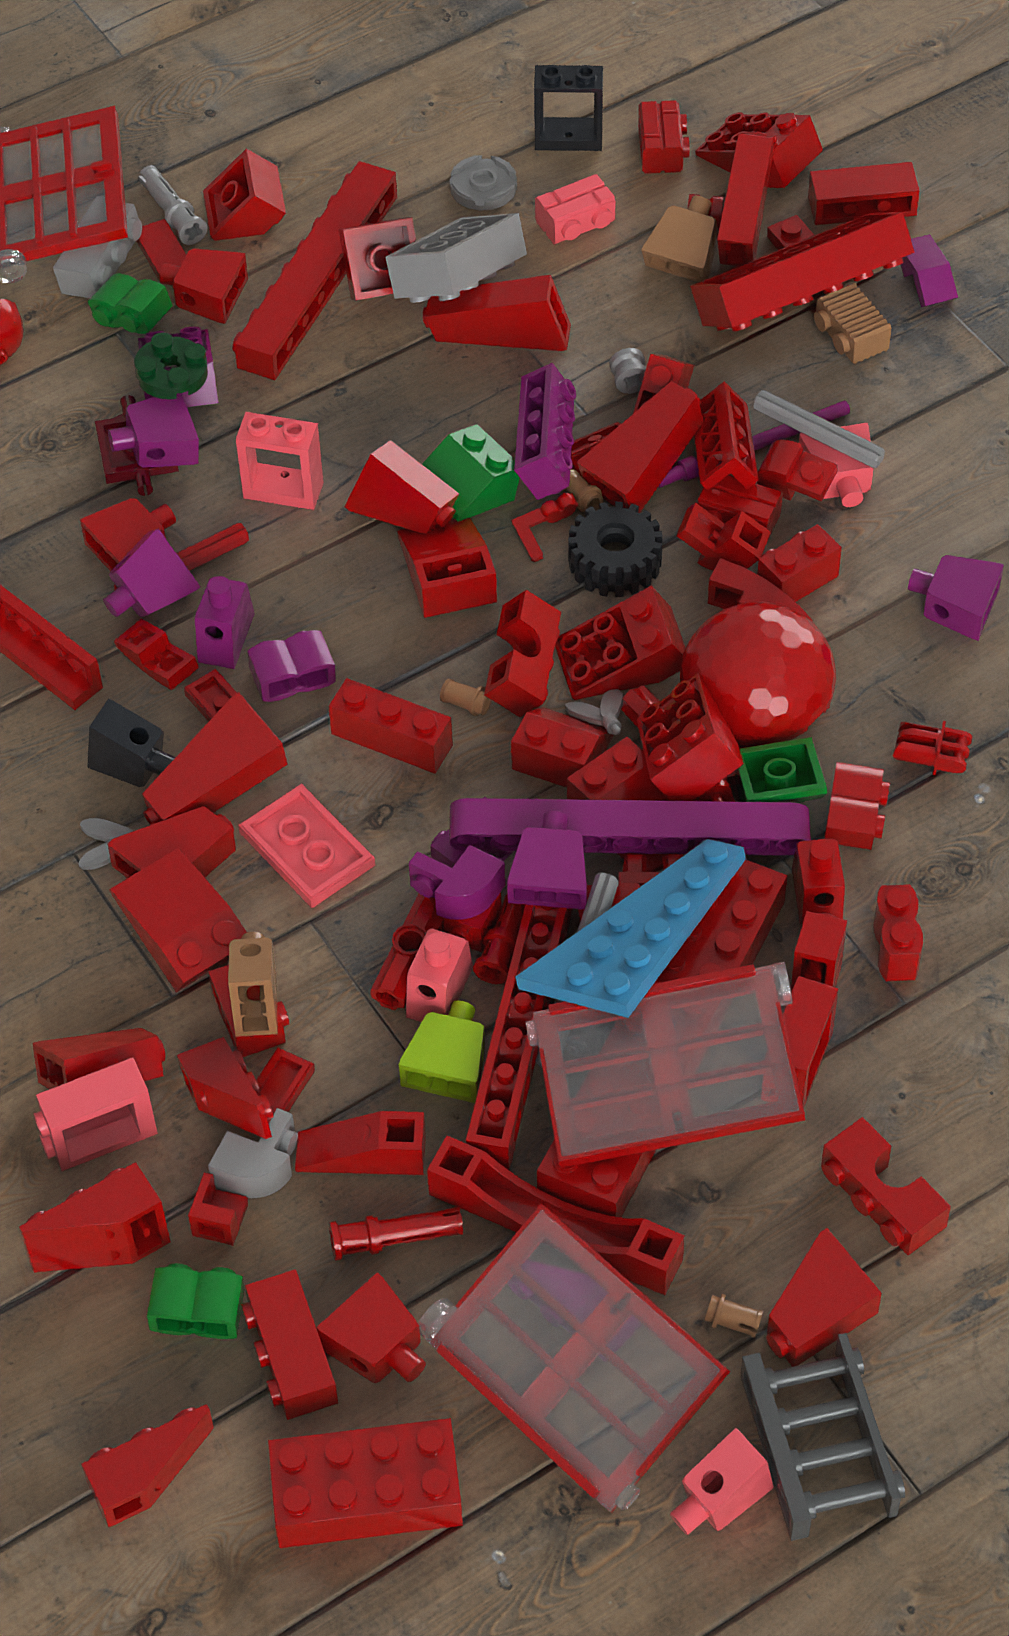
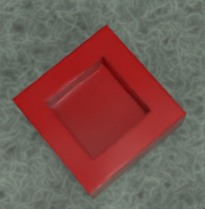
M798 215L767 227V238L778 250L814 236L813 232Z

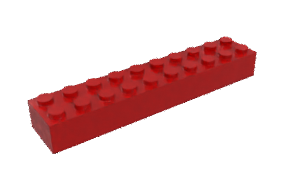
M745 860L655 983L752 965L785 903L787 875ZM734 999L672 1011L677 1040L680 1041L717 1033ZM643 1018L617 1022L599 1056L648 1047ZM709 1048L680 1053L685 1078L696 1075ZM651 1059L591 1071L576 1099L655 1084ZM658 1096L573 1113L578 1142L663 1125ZM554 1139L537 1169V1188L580 1208L609 1216L622 1217L656 1150L560 1168Z

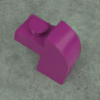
M471 845L467 847L453 868L418 851L408 863L410 886L424 897L435 898L436 915L447 919L459 920L479 915L491 906L506 885L505 862Z

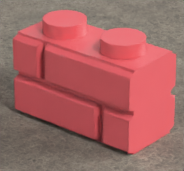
M594 174L536 197L535 219L544 232L546 231L547 237L554 245L565 240H574L582 233L595 228H604L615 220V196L607 186L605 187L601 178Z

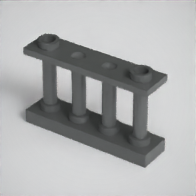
M847 1333L838 1335L835 1350L836 1357L773 1371L771 1367L764 1368L760 1353L742 1356L741 1380L791 1541L809 1537L811 1519L816 1518V1513L882 1498L888 1518L898 1515L901 1498H905L902 1476L899 1470L892 1471L861 1375L864 1374V1364L860 1350L857 1347L851 1348ZM842 1375L848 1398L787 1412L784 1408L777 1409L773 1396L777 1394V1389ZM855 1415L862 1436L861 1439L801 1453L797 1449L790 1450L786 1435H790L791 1429ZM866 1456L869 1457L876 1480L813 1495L810 1491L803 1492L799 1477L803 1476V1471Z

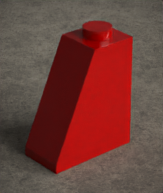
M390 440L370 454L344 507L350 512L428 534L438 525L443 528L449 523L456 512L453 505L459 493Z
M205 806L113 838L107 843L112 867L126 878H129L176 848H179L199 872L206 877L236 851L232 823L224 815H216Z
M143 1028L32 1043L38 1083L48 1089L55 1088L130 1058H134L144 1081L164 1076L162 1062L165 1061L164 1045L157 1035Z
M828 1228L819 1233L769 1314L766 1335L767 1343L777 1357H785L792 1367L800 1365L835 1342L839 1334L849 1333L879 1312L881 1291Z

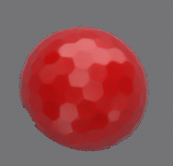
M762 601L745 602L728 607L706 620L693 634L683 653L679 674L681 682L689 680L699 673L738 745L752 747L789 741L806 732L808 726L813 724L828 709L836 683L833 653L827 639L818 627L796 610L780 604Z

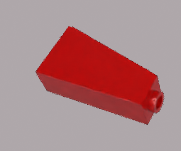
M754 131L747 134H738L717 238L719 262L723 265L740 266L756 259L774 153L773 138L761 132Z
M551 275L479 284L475 288L461 290L459 297L446 301H440L438 296H431L428 299L427 307L423 308L424 324L426 328L431 329L436 342L565 351L568 347L571 324Z
M673 381L669 382L577 461L582 478L590 485L601 489L603 499L615 506V501L623 502V508L629 509L630 505L634 504L639 506L638 513H641L704 422L699 406L701 401L698 395L688 387L684 389Z
M239 692L236 693L142 793L147 807L143 811L144 817L149 825L202 806H205L214 813L288 765L283 743Z

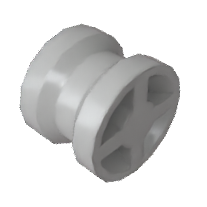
M625 348L616 352L609 361L616 388L620 392L628 394L639 392L646 370L644 354L636 348Z

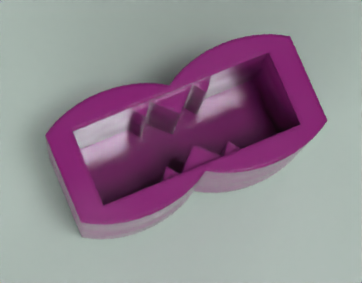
M319 630L300 631L286 640L262 641L248 650L249 668L261 699L264 702L282 700L293 696L299 691L310 692L330 686L336 682L335 663L323 634Z

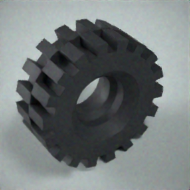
M615 501V507H608L607 502L599 503V510L597 511L592 506L585 510V517L579 514L575 518V526L571 525L568 537L569 569L571 574L575 573V580L578 584L585 581L586 590L593 592L595 588H598L599 595L605 597L608 596V591L615 592V597H624V591L629 590L631 595L639 592V585H642L645 589L649 587L651 579H656L659 575V567L662 565L663 542L662 531H659L660 525L656 519L651 521V513L644 510L640 514L638 513L639 506L631 504L629 509L623 508V502ZM618 542L627 545L629 548L622 551H609L602 546Z

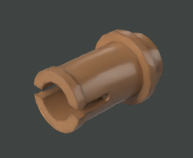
M571 469L569 487L564 488L563 491L573 493L579 506L577 508L581 512H585L591 506L597 511L599 503H603L601 489L590 485L580 476L579 472Z
M450 678L445 680L440 692V701L467 709L472 716L485 715L492 702L491 699L484 696L485 687L479 686L474 688L458 683Z
M722 1294L721 1297L712 1295L705 1316V1321L713 1323L712 1328L716 1329L717 1325L750 1335L753 1338L756 1337L763 1310H757L726 1300L725 1294Z

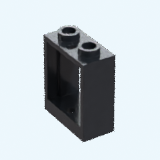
M535 65V150L602 151L603 66ZM544 92L594 93V118L544 117Z

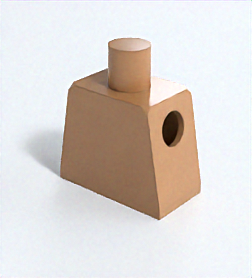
M698 195L693 196L688 209L674 205L667 208L643 245L642 254L645 266L697 282L709 278L717 245L718 227L716 219L708 216L712 203L707 198Z
M248 932L241 939L232 940L229 944L228 985L235 1037L278 1034L277 979L273 943L271 939L265 938L259 932ZM251 986H260V1000L252 1001L247 998V989Z

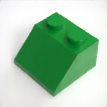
M478 424L448 434L422 463L423 466L459 493L453 505V508L456 510L453 518L457 522L515 500L520 477L514 471L515 459Z
M812 737L740 748L743 765L735 770L736 788L740 802L801 803L821 799L827 794L826 782Z

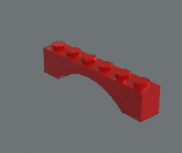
M446 1135L427 1169L430 1196L515 1232H518L540 1204L545 1205L629 1281L664 1296L683 1261L685 1235L645 1218L609 1216L564 1202L522 1180L498 1163L487 1152ZM546 1238L542 1242L547 1246H550L554 1249L561 1251L548 1238Z

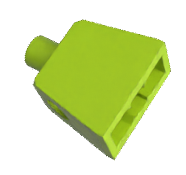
M454 1001L448 1015L435 1012L425 1015L399 1062L400 1085L402 1087L475 1103L482 1078L485 1053V1026L473 1021L476 1011L473 1005L465 1001Z

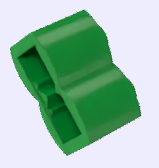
M121 273L113 274L88 300L92 316L98 324L111 328L123 327L128 332L138 334L148 333L173 307L164 285L149 279L138 281L129 275Z
M172 1263L167 1267L155 1268L147 1312L149 1330L169 1335L195 1334L206 1338H237L242 1310L241 1304L243 1303L245 1291L243 1276L224 1267L197 1272L185 1264Z

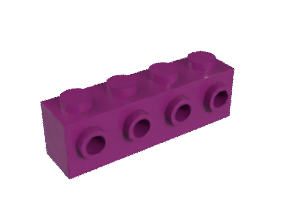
M553 363L521 377L514 471L537 500L550 494H557L564 488L569 487L570 470L573 467L571 448L574 444L572 430L573 422L575 421L574 399H576L577 395L572 382L569 379H564Z

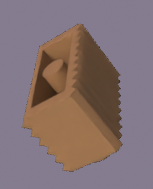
M856 283L817 298L816 312L814 313L817 328L821 332L826 331L833 339L837 352L841 355L846 354L853 364H856L858 361L862 362L865 358L869 359L870 356L874 357L877 353L881 354L882 351L886 352L889 349L891 325L887 323V320L883 318L879 310H876L875 305L868 301L867 296H864L860 288H857Z

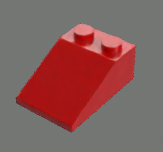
M625 737L567 778V799L670 801L650 780L644 751L629 737ZM617 853L623 860H625V855L627 854L647 856V872H658L663 868V856L668 855Z
M176 848L109 890L176 993L206 975L208 971L214 970L229 960L230 942L235 939H241L247 933L231 907L179 848Z

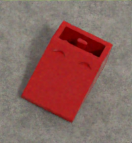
M737 112L728 116L725 119V123L716 132L709 134L705 138V142L695 150L696 156L731 173L738 134H747L754 131L764 133L768 137L773 138L774 145L768 188H785L823 151L810 115H795L794 113L769 115L766 112L743 114L742 112Z
M471 518L459 522L451 519L443 528L438 525L428 534L409 529L397 531L424 618L497 602L496 571L488 547Z
M652 585L561 634L555 643L556 651L574 700L602 695L609 690L619 689L622 691L642 685L659 683L680 672L683 653L686 649L671 606Z
M699 673L689 680L678 683L668 696L658 703L647 706L636 719L650 780L670 801H693L743 765L738 743Z
M136 1162L126 1168H117L111 1171L104 1180L88 1189H80L73 1192L64 1202L48 1211L35 1213L26 1223L19 1226L34 1273L133 1264L171 1243L162 1201Z

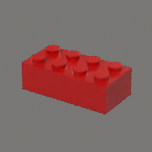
M451 1418L268 1440L275 1528L279 1548L463 1526Z

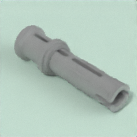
M155 166L144 167L140 171L142 176H138V179L164 210L165 220L169 226L176 228L178 237L184 244L193 245L200 242L207 233L208 227L206 222L194 214V208L189 201L179 198Z

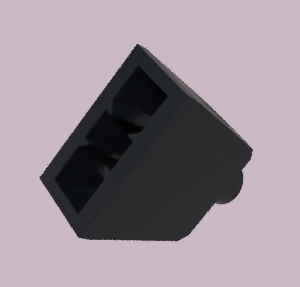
M109 698L89 727L87 767L137 787L145 786L153 773L160 775L176 757L162 751L164 732L161 728Z

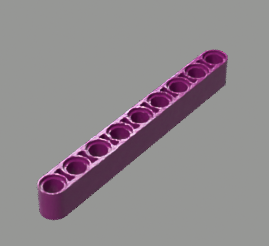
M463 798L451 803L449 816L450 846L461 851H465L471 845L481 851L516 852L524 828H542L544 814L548 811H560L568 816L567 830H575L582 833L584 853L687 854L705 840L710 839L744 847L745 855H794L797 842L811 840L809 808L801 803Z

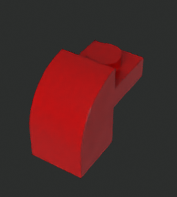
M776 440L772 443L757 471L759 479L757 484L782 491V498L791 501L795 492H799L822 502L838 472L837 464L803 451V446L800 443L790 440Z
M695 502L687 508L676 536L701 553L697 562L699 565L714 571L720 558L748 569L762 557L771 531L743 511L726 523H723Z

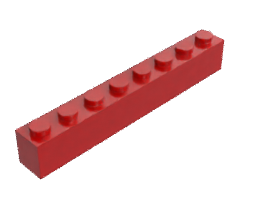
M358 161L352 172L345 175L341 188L336 195L333 194L330 197L326 210L321 217L315 219L312 230L306 239H302L299 242L295 255L290 262L284 264L281 275L276 283L269 286L265 299L259 308H255L252 311L246 327L242 332L236 334L232 349L236 355L238 369L272 380L277 379L346 275L338 229L381 222L397 199L396 172Z

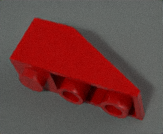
M222 1037L177 1055L186 1088L198 1110L264 1139L272 1137L267 1121L274 1118L270 1103L265 1094L260 1095L257 1081L252 1071L247 1072L246 1064L239 1049L232 1051L225 1038Z
M379 1111L298 1131L295 1172L424 1175L426 1146L424 1112Z
M207 1404L199 1408L191 1407L177 1413L171 1421L157 1428L149 1427L142 1429L133 1435L130 1441L115 1448L107 1447L98 1450L88 1461L81 1464L88 1486L108 1528L151 1508L214 1429L210 1409Z

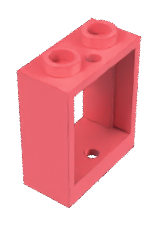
M245 412L236 436L243 498L314 510L324 483L318 423ZM256 448L300 455L301 470L257 463Z
M134 1058L36 1094L40 1111L34 1113L33 1116L40 1132L39 1137L47 1158L50 1159L56 1156L61 1171L158 1134L149 1092Z

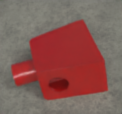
M193 248L188 251L181 266L164 263L160 270L159 280L161 284L173 286L175 304L179 308L218 323L226 324L248 280L246 255L241 252Z
M130 498L80 519L85 545L111 572L148 532L159 529L166 538L165 529L175 524L176 518L167 504H163L149 512L138 499Z
M818 839L797 842L792 864V875L800 928H802L806 911L818 914L828 913L843 919L845 882L838 841L835 839ZM826 893L825 904L814 902V898L818 894Z
M378 1272L316 1327L324 1352L372 1383L380 1382L393 1369L407 1382H412L422 1373L426 1366V1362L414 1352L421 1342L417 1321Z

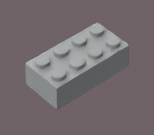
M519 213L459 218L385 258L394 299L409 298L410 302L415 303L428 300L431 296H438L440 301L455 299L460 296L461 290H468L479 286V280L497 276V270L515 266L514 261L526 255L527 251Z

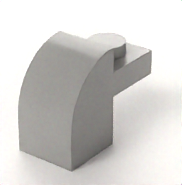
M277 1108L273 1115L274 1118L269 1122L272 1137L268 1139L261 1137L259 1142L227 1131L208 1164L209 1173L214 1176L216 1188L246 1196L247 1198H261L277 1192L286 1185L292 1177L289 1156L294 1151L298 1139V1133L295 1132L293 1114Z

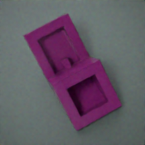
M931 235L912 238L911 241L915 253L903 257L904 263L901 264L904 277L913 275L921 308L958 298L950 263Z

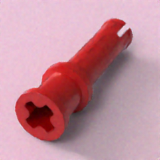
M508 892L494 928L487 931L484 936L483 944L485 947L481 957L476 959L473 965L475 975L491 984L506 982L509 971L508 965L513 956L525 904L508 903Z
M454 1207L441 1211L382 1220L369 1215L365 1217L364 1221L338 1225L336 1221L329 1222L333 1257L335 1261L342 1260L343 1255L369 1251L371 1255H375L386 1246L444 1236L463 1235V1221L460 1208Z

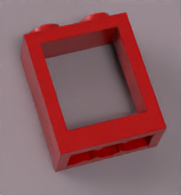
M798 976L784 1010L783 1019L804 1108L833 1034L839 989ZM768 1053L766 1055L765 1062L770 1061ZM773 1074L765 1075L763 1078L761 1101L768 1104L779 1103Z

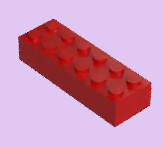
M903 212L868 213L693 284L690 288L702 325L716 327L717 331L731 328L734 332L752 326L751 320L759 316L767 319L783 313L782 307L791 303L793 306L809 303L814 300L812 295L823 291V294L838 291L844 287L843 282L853 278V281L867 279L874 275L873 270L883 266V269H889L904 263L903 257L915 253Z

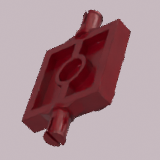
M128 395L129 404L135 403V397ZM123 396L120 399L123 414L111 419L95 421L106 484L136 479L138 494L145 496L143 485H146L147 495H150L153 492L150 477L179 472L178 466L143 468L138 465L132 448L114 452L111 450L108 430L126 427V408L128 405L126 396Z

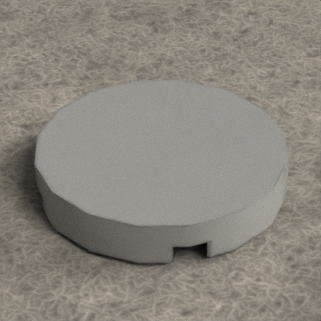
M475 155L461 160L453 167L451 172V195L457 203L469 209L479 211L494 210L506 205L513 199L517 190L515 169L509 162L500 157L491 156V159H482V155Z

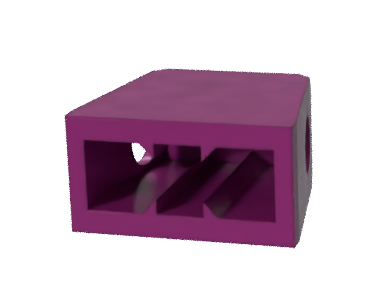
M177 393V399L168 400L152 397L130 404L126 408V427L108 430L111 450L114 452L132 448L138 465L143 468L199 464V438L182 393Z
M155 529L145 534L109 573L117 589L105 597L103 602L115 617L120 616L130 607L133 608L139 617H143L191 594L201 586L161 531Z
M945 555L941 558L935 574L914 568L908 583V590L926 595L924 616L927 619L979 641L1000 590L1004 564Z
M215 576L208 580L195 615L198 663L235 669L255 615L246 583L229 580L223 576ZM217 631H222L223 637L217 638Z
M548 811L544 814L542 828H524L507 880L508 903L585 909L587 904V883L583 837L579 831L567 830L568 816L565 813Z

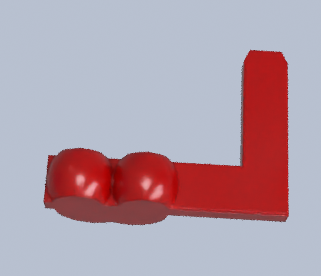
M563 493L557 500H548L540 508L511 520L525 550L534 563L543 559V552L530 528L545 521L555 523L571 516L575 512L576 507H579L573 493Z

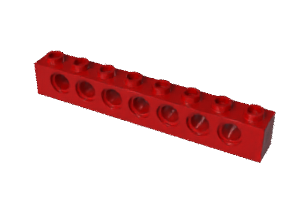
M525 904L466 1137V1144L487 1152L509 1171L539 1052L534 1016L548 1014V1005L551 1002L550 997L519 990L516 976L566 941L573 908Z

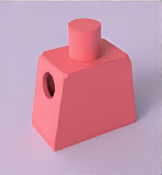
M868 423L841 427L871 442ZM800 433L799 443L802 444L803 451L837 464L838 472L823 499L840 497L845 507L859 505L863 501L862 493L871 490L873 468Z
M435 929L427 931L407 975L406 1018L422 1022L425 1015L430 1012L444 1015L449 1014L452 1003L459 1000L473 969L467 940ZM430 987L435 991L436 996L430 997Z
M735 1428L683 1478L682 1483L687 1499L670 1513V1516L686 1535H689L705 1520L715 1530H722L774 1488L767 1460Z

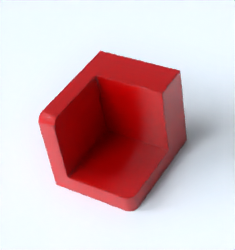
M204 1172L188 1214L192 1236L234 1246L248 1207V1198L217 1190L213 1174Z

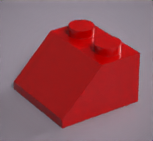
M247 148L203 190L210 237L215 241L263 235L273 225L278 224L286 214L278 166Z
M544 707L528 711L511 740L512 770L567 788V778L604 753L614 734H609L602 726Z

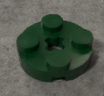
M165 332L155 334L151 338V342L146 343L140 348L134 359L135 376L139 380L140 387L144 392L156 398L177 399V393L188 391L189 396L196 393L207 380L208 368L206 351L203 345L182 337H172ZM168 365H175V366H177V367H172L170 370H165V366H168Z

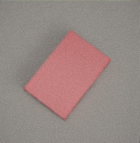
M302 783L238 825L239 833L311 908H314L375 866L374 856Z

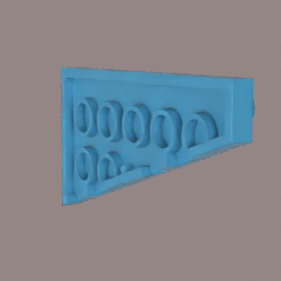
M710 839L705 840L516 976L518 989L629 1018L746 860L744 847Z

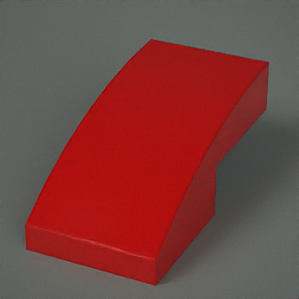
M140 619L114 640L116 647L129 660L151 678L170 690H173L199 668L195 656L171 644L165 631L143 619Z

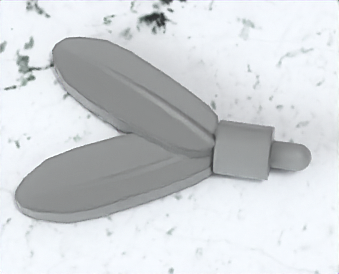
M619 689L609 690L604 693L600 708L584 702H568L565 704L569 715L592 724L604 726L609 734L618 735L621 732L622 726L617 718L623 705V693Z
M89 818L81 821V829L87 836L104 841L105 843L86 852L78 863L79 867L82 870H92L110 863L111 859L107 843L113 838L133 832V830L100 818Z

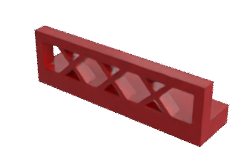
M724 381L700 399L701 404L699 406L704 422L694 435L700 484L707 491L730 473L746 489H749L759 481L748 405Z
M0 584V652L68 706L76 710L103 688L98 660Z

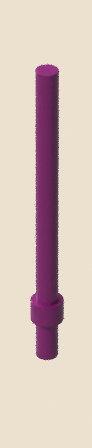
M844 400L815 411L813 414L830 422L850 414V407L847 401ZM782 424L752 436L754 451L771 445L776 440H784L801 432ZM690 456L679 460L677 466L670 469L658 488L681 479L686 482L699 477L697 458Z

